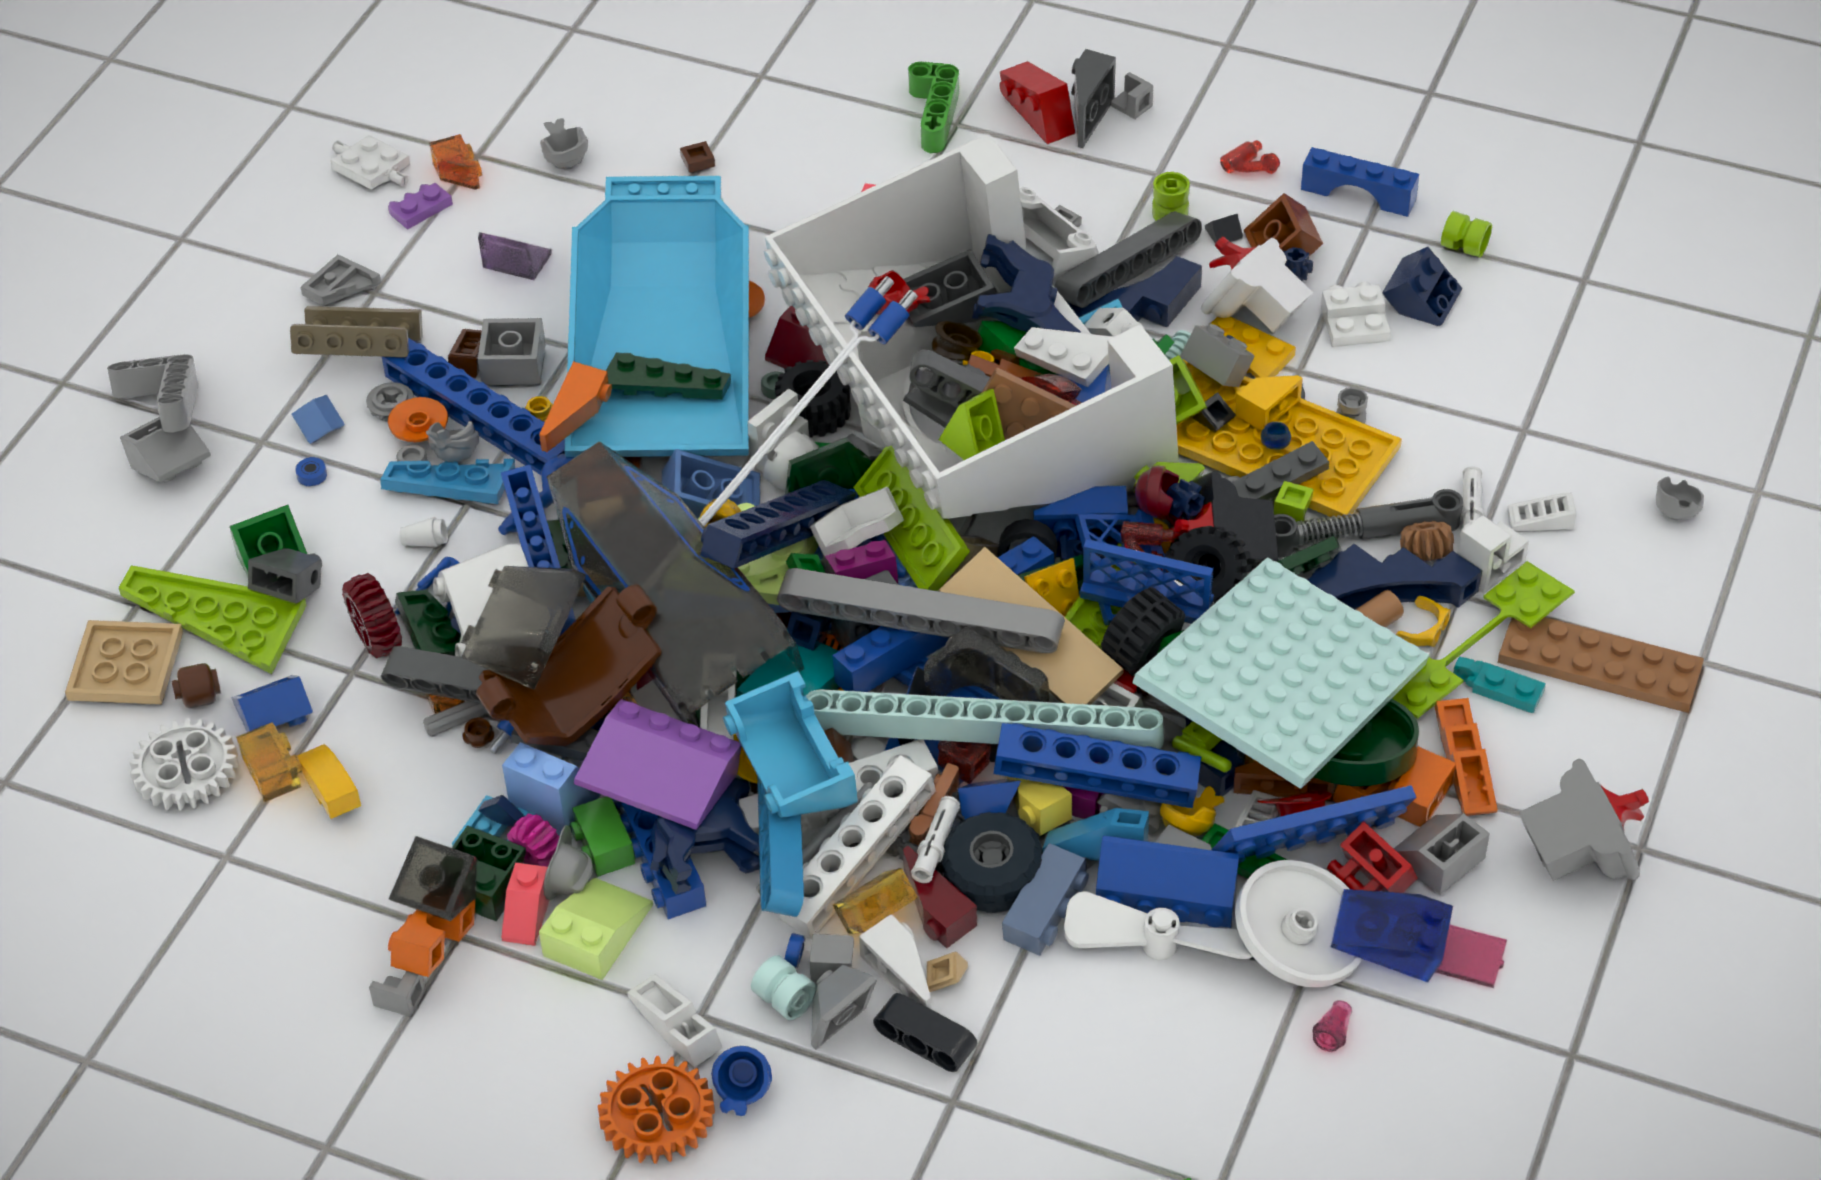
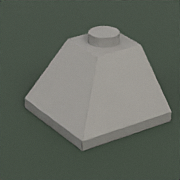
M842 965L835 972L831 969L826 971L816 981L817 989L813 997L811 1045L815 1050L867 1008L877 982L872 975Z

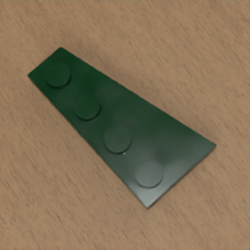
M616 352L606 369L608 382L612 385V389L624 390V395H637V390L654 391L655 396L667 397V395L680 392L683 398L722 400L731 384L730 373L720 372L717 369L693 367L685 363L666 362L658 358L650 359L634 356L631 353Z

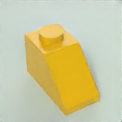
M1298 375L1254 378L1249 384L1242 386L1236 393V416L1264 432L1301 400L1303 378Z

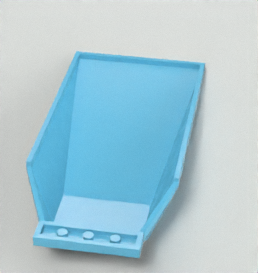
M721 176L606 177L605 200L578 226L572 227L567 373L573 361L606 371L616 352L631 353L634 356L650 359L658 358L666 362L685 363L693 367L717 369L720 372L730 373L731 384L721 400L683 398L680 392L667 395V397L655 396L654 391L638 390L637 395H624V390L612 389L609 400L607 402L603 401L599 412L565 438V457L671 456L675 449L700 456L749 455V225H745L721 200Z

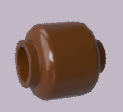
M206 663L180 668L177 672L178 680L172 681L175 700L182 699L183 704L187 708L212 704L216 701V694H221L216 669H211Z

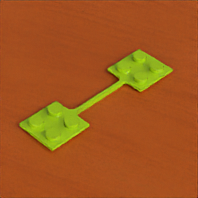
M1525 562L1483 595L1485 600L1501 610L1500 614L1443 659L1434 660L1429 657L1426 665L1392 699L1405 706L1418 719L1431 709L1436 701H1441L1463 683V679L1446 668L1447 665L1508 617L1515 618L1527 627L1532 628L1571 597L1575 590L1530 562Z

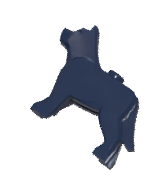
M988 234L985 248L981 255L980 265L982 268H996L1003 280L1012 289L1011 292L979 295L977 304L973 308L972 318L978 319L981 316L992 317L1013 328L1026 332L1035 327L1081 333L1054 305L1057 288L1052 287L1054 276L1052 265L1035 258L1013 240L1007 244L998 240L995 235Z
M734 778L697 830L661 816L655 819L651 831L653 857L650 869L658 871L662 867V871L670 881L675 894L691 889V885L687 881L692 872V868L688 864L691 854L724 850L743 873L747 874L760 870L759 856L753 853L756 851L759 853V835L749 826L744 811L739 806V799L748 797L750 785L747 780Z

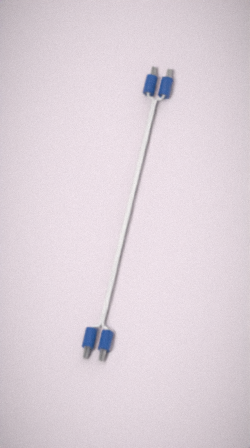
M886 276L875 289L872 287L867 288L845 314L846 320L850 323V331L854 334L852 340L699 519L700 524L705 527L846 360L848 354L861 341L874 342L877 340L882 344H887L910 316L907 309L917 298L915 292L909 290L899 303L892 301L868 329L872 337H859V333L855 328L863 330L886 303L883 296L894 282L890 277ZM694 525L684 537L688 544L699 534L700 530ZM683 540L643 585L642 589L646 594L650 592L688 547ZM501 720L496 726L500 732L487 746L494 754L500 750L508 739H511L514 727L509 721Z

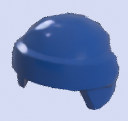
M734 1046L724 1051L714 1062L711 1072L715 1090L723 1099L720 1103L722 1113L727 1114L734 1110L738 1116H744L747 1112V1105L758 1101L766 1094L772 1081L771 1066L766 1057L757 1049L749 1046Z

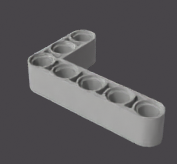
M183 354L124 361L107 367L114 398H131L158 394L157 405L162 430L164 432H178L190 426L198 389V380L192 355Z

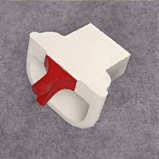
M1222 237L1216 242L1215 247L1224 256L1212 260L1209 263V267L1216 268L1229 265L1231 271L1201 305V310L1204 314L1212 313L1220 318H1229L1243 306H1246L1275 333L1303 305L1313 292L1285 266L1286 256L1276 239L1270 238L1261 246L1242 248Z

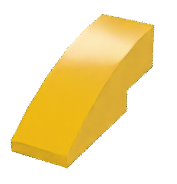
M323 744L294 756L319 804L324 806L330 819L361 806L356 786L328 746Z

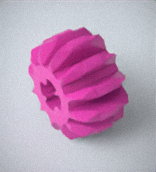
M529 813L521 817L507 834L510 842L526 847L523 864L548 867L560 837L556 829L549 824V821H544L540 815Z

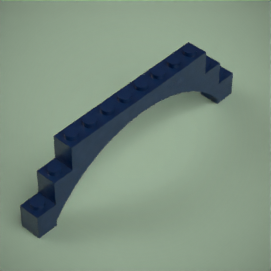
M1353 544L1345 551L1338 552L1333 560L1323 568H1317L1307 580L1354 610L1384 590L1394 593L1400 602H1415L1418 596H1424L1436 603H1449L1459 608L1479 592L1482 570L1454 551L1450 552L1443 559H1437L1430 566L1403 547L1394 555H1388L1381 563L1356 544ZM1187 717L1185 718V728L1192 722V720H1190ZM1221 740L1210 751L1230 760L1232 764L1231 769L1228 772H1222L1201 761L1198 783L1205 788L1208 786L1212 787L1216 793L1215 796L1223 797L1234 788L1235 767L1244 765V760L1237 755L1235 747Z

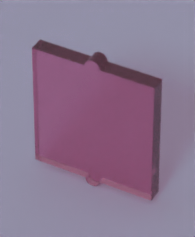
M1448 924L1443 942L1439 943L1437 947L1439 955L1434 972L1494 988L1498 971L1504 967L1502 957L1507 940Z

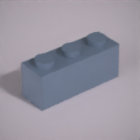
M1050 843L1041 855V865L1035 877L1021 889L1002 922L1004 941L1039 956L1046 945L1051 946L1058 932L1057 926L1062 918L1065 919L1069 900L1077 891L1082 892L1089 879V874L1086 873L1085 858Z

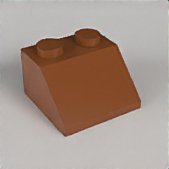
M1285 193L1243 230L1251 247L1261 246L1270 238H1274L1278 241L1282 251H1287L1290 248H1301L1306 253H1309L1310 256L1323 245L1306 207Z

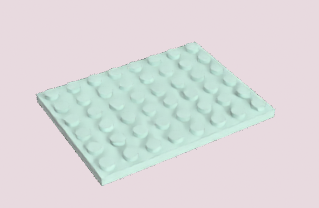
M1267 557L1135 674L1133 684L1302 789L1426 665L1430 655L1420 650L1416 645L1392 633L1388 628L1377 624L1361 612L1339 601L1333 595L1314 586L1307 579L1296 575L1280 563Z

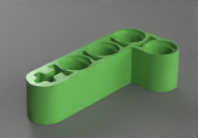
M915 62L908 68L909 93L913 97L927 99L921 119V148L928 153H938L944 150L956 109L959 97V69L951 64Z

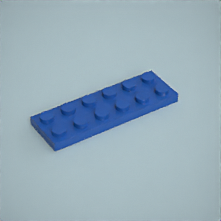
M1412 785L1231 828L1212 850L1239 854V863L1246 859L1245 857L1256 855L1257 859H1261L1274 854L1276 850L1286 848L1287 851H1294L1304 847L1307 842L1315 840L1317 844H1323L1335 839L1336 835L1346 833L1348 837L1363 821L1370 827L1375 826L1377 830L1384 829L1395 823L1394 819L1397 816L1407 812V806L1417 797Z

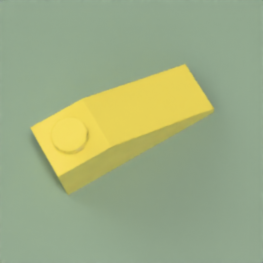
M1006 776L1009 780H1021L1013 797L1019 818L1024 820L1040 836L1072 819V794L1063 786Z

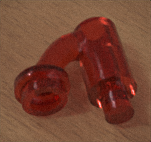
M1255 140L1252 143L1246 141L1221 156L1220 164L1227 173H1233L1234 171L1246 173L1266 171L1273 174L1280 167V160L1274 153H1266L1261 156L1260 161H1252L1257 157V152L1262 150L1261 142Z
M1123 522L1121 541L1124 543L1125 548L1145 552L1139 545L1161 546L1162 542H1174L1175 531L1163 529L1162 524ZM1157 551L1151 552V554L1164 557L1163 554H1160Z

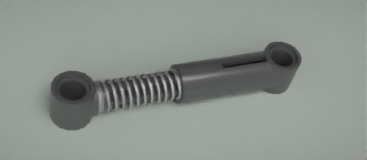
M1442 489L1434 493L1431 498L1358 508L1353 515L1349 513L1348 515H1337V517L1333 515L1331 518L1328 516L1326 519L1322 517L1321 519L1316 518L1310 521L1306 519L1304 522L1302 520L1296 522L1289 515L1277 514L1274 515L1278 558L1290 556L1295 548L1303 545V543L1308 544L1309 540L1311 543H1314V539L1319 542L1320 539L1323 541L1325 538L1327 539L1332 536L1335 538L1337 536L1340 539L1341 535L1343 538H1346L1347 534L1350 538L1352 534L1355 537L1358 534L1360 539L1401 533L1406 526L1424 521L1445 522L1451 526V531H1455L1460 525L1463 498L1454 490Z

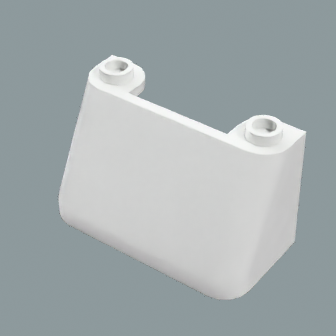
M520 544L500 546L441 570L438 577L433 579L434 595L439 596L441 602H451L461 632L460 643L455 645V656L525 668L543 653L548 631L547 617Z

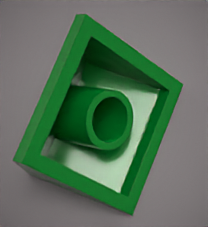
M288 504L229 526L236 555L247 576L248 560L283 548L307 554Z

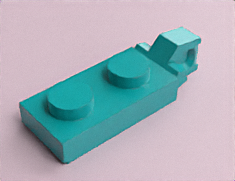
M1459 656L1454 666L1453 673L1463 679L1466 685L1473 688V693L1529 713H1534L1545 691L1546 683L1487 662L1475 661Z

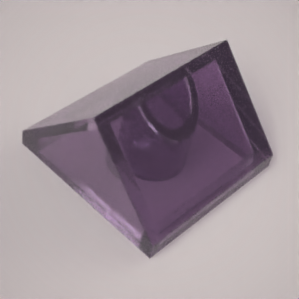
M481 232L478 235L482 265L486 269L535 280L552 254V249Z

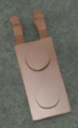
M947 763L942 774L935 776L934 785L936 792L919 811V815L911 820V824H909V835H911L909 842L919 846L921 841L925 840L940 799L944 796L951 797L953 792L958 791L959 768L956 765Z

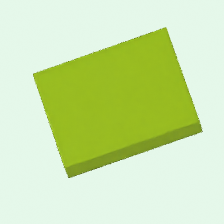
M988 389L960 404L938 439L963 460L1005 441L994 389Z

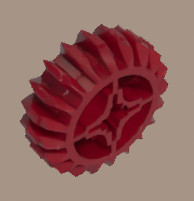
M366 573L354 576L349 581L344 582L342 596L345 600L347 613L350 616L356 633L369 654L375 658L390 655L393 647L402 646V635L389 598H387L379 581L373 575Z

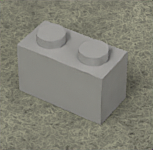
M1213 324L1208 326L1195 325L1180 357L1223 386L1239 387L1255 355L1246 350L1247 345L1245 343L1224 336L1225 331L1222 328Z

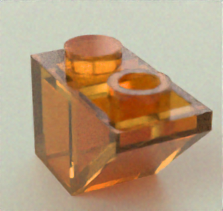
M461 134L429 142L432 164L441 181L474 190L480 188L478 177L482 176V170L479 161H473L472 147L470 143L465 144Z

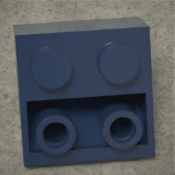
M1425 247L1401 259L1382 294L1400 315L1440 326L1444 323L1463 288L1431 249Z

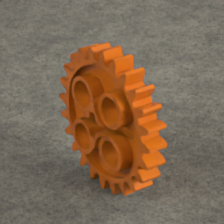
M656 1056L654 1063L650 1065L645 1058H641V1067L636 1068L633 1064L628 1063L629 1073L625 1074L617 1070L615 1072L617 1082L607 1080V1092L600 1093L601 1104L598 1105L600 1128L604 1130L605 1140H612L615 1151L621 1148L624 1149L625 1158H629L636 1152L640 1163L643 1162L647 1155L652 1156L654 1164H657L659 1155H665L666 1159L671 1162L672 1152L677 1151L681 1156H686L685 1146L689 1145L696 1149L698 1147L697 1137L706 1138V1127L713 1126L712 1114H715L713 1091L708 1088L707 1078L700 1079L698 1068L689 1072L686 1061L676 1067L674 1057H670L666 1064H661L660 1057ZM643 1087L648 1090L654 1105L650 1106L649 1097L642 1089ZM669 1087L667 1089L660 1090V1088ZM631 1103H637L636 1105H633V1106H627L628 1104H631ZM659 1113H663L664 1122L671 1131L666 1130L662 1123V1119ZM678 1113H686V1114L681 1115V1116H680V1115H676V1114H678ZM647 1129H654L650 1132H644Z

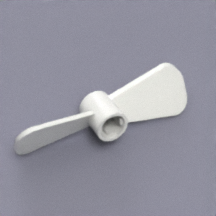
M1087 891L1076 893L1067 905L1064 935L1068 943L1075 948L1143 946L1144 952L1149 957L1156 960H1166L1176 953L1177 944L1236 959H1249L1253 957L1244 945L1238 929L1179 926L1178 916L1167 908H1156L1149 913H1145Z

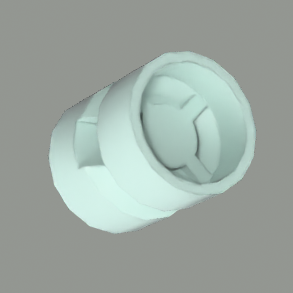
M775 955L766 960L756 971L751 983V990L765 1002L772 1003V1007L788 1020H794L806 1012L813 1002L817 985L804 974H798L796 968L780 955Z

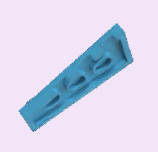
M476 459V464L458 465V461H445L439 465H431L430 461H391L380 479L381 489L452 498L455 500L476 501L485 504H498L505 491L501 472L515 469V459H504V464H489V459Z

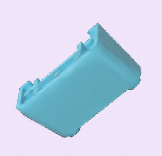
M799 671L726 701L727 715L723 717L728 733L730 735L736 734L767 793L764 795V799L770 813L774 814L777 812L780 818L846 808L858 802L855 774L848 761L844 763L842 757L838 758L815 716L813 703L803 693V688L806 685Z

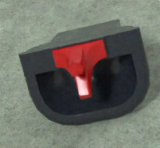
M1212 471L1192 480L1201 486L1199 494L1205 497L1201 511L1195 516H1190L1189 520L1181 517L1177 519L1175 526L1170 523L1168 532L1172 544L1180 540L1178 537L1183 533L1190 532L1191 529L1205 526L1224 527L1225 531L1236 533L1235 538L1237 540L1242 539L1246 545L1242 548L1244 552L1249 551L1251 558L1246 559L1247 565H1252V568H1256L1267 557L1273 561H1279L1273 501L1239 497L1234 484L1228 479L1221 477L1218 471ZM1205 554L1199 560L1198 565L1213 568V578L1220 573L1221 563L1215 555Z

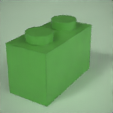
M606 796L572 808L574 821L570 823L572 835L576 842L582 841L583 846L580 849L591 858L597 877L635 864L633 844L612 798Z

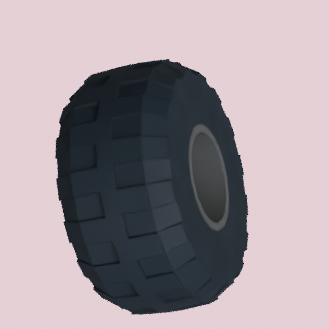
M1002 812L980 813L963 820L962 823L957 827L955 826L950 832L944 844L945 853L942 858L943 874L950 883L977 905V910L986 913L1009 911L1021 889L1032 881L1038 868H1040L1041 855L1043 854L1042 845L1034 829L1019 817L1017 818Z

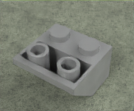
M160 417L120 437L131 469L160 483L174 479L176 474L185 469L199 466L203 460L211 456L209 449L191 425L182 431L164 432Z
M1465 814L1435 815L1394 849L1413 866L1418 879L1441 895L1486 858L1490 833Z

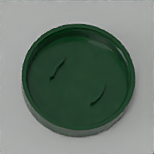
M1391 699L1314 778L1346 786H1371L1397 779L1405 774L1416 760L1419 738L1417 720L1405 706Z

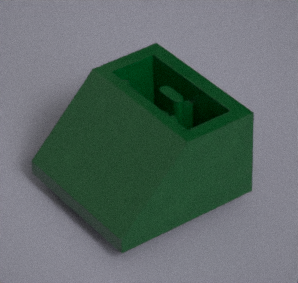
M466 826L433 873L435 888L442 886L475 896V913L497 921L505 908L506 889L515 862L523 863L526 847Z

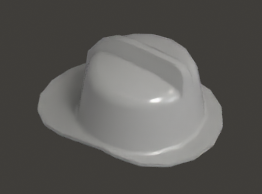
M565 825L561 831L556 851L545 874L544 896L549 900L555 898L557 894L572 895L573 893L581 892L593 871L592 860L589 855L571 846L572 836L570 826Z

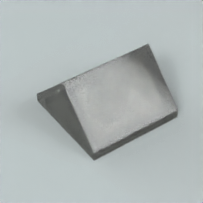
M415 836L389 896V900L451 921L476 898L477 857Z

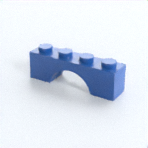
M1311 147L1303 163L1301 190L1328 196L1333 189L1339 186H1357L1372 194L1379 203L1381 210L1408 217L1417 200L1420 174Z

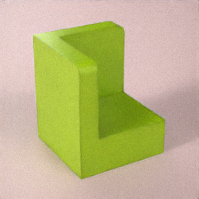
M1284 481L1274 501V515L1285 514L1294 518L1296 522L1301 520L1304 522L1305 513L1313 498L1314 489Z

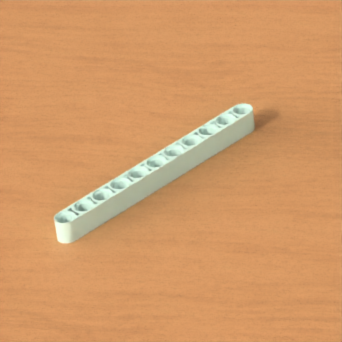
M823 689L811 691L806 695L808 700H811L813 703L815 716L823 730L825 731L833 727L840 735L998 744L1002 723H1017L1025 727L1043 730L1053 729L1060 733L1077 736L1087 735L1095 739L1116 740L1125 744L1142 747L1152 746L1160 749L1164 744L1163 715L1158 710L1152 708Z

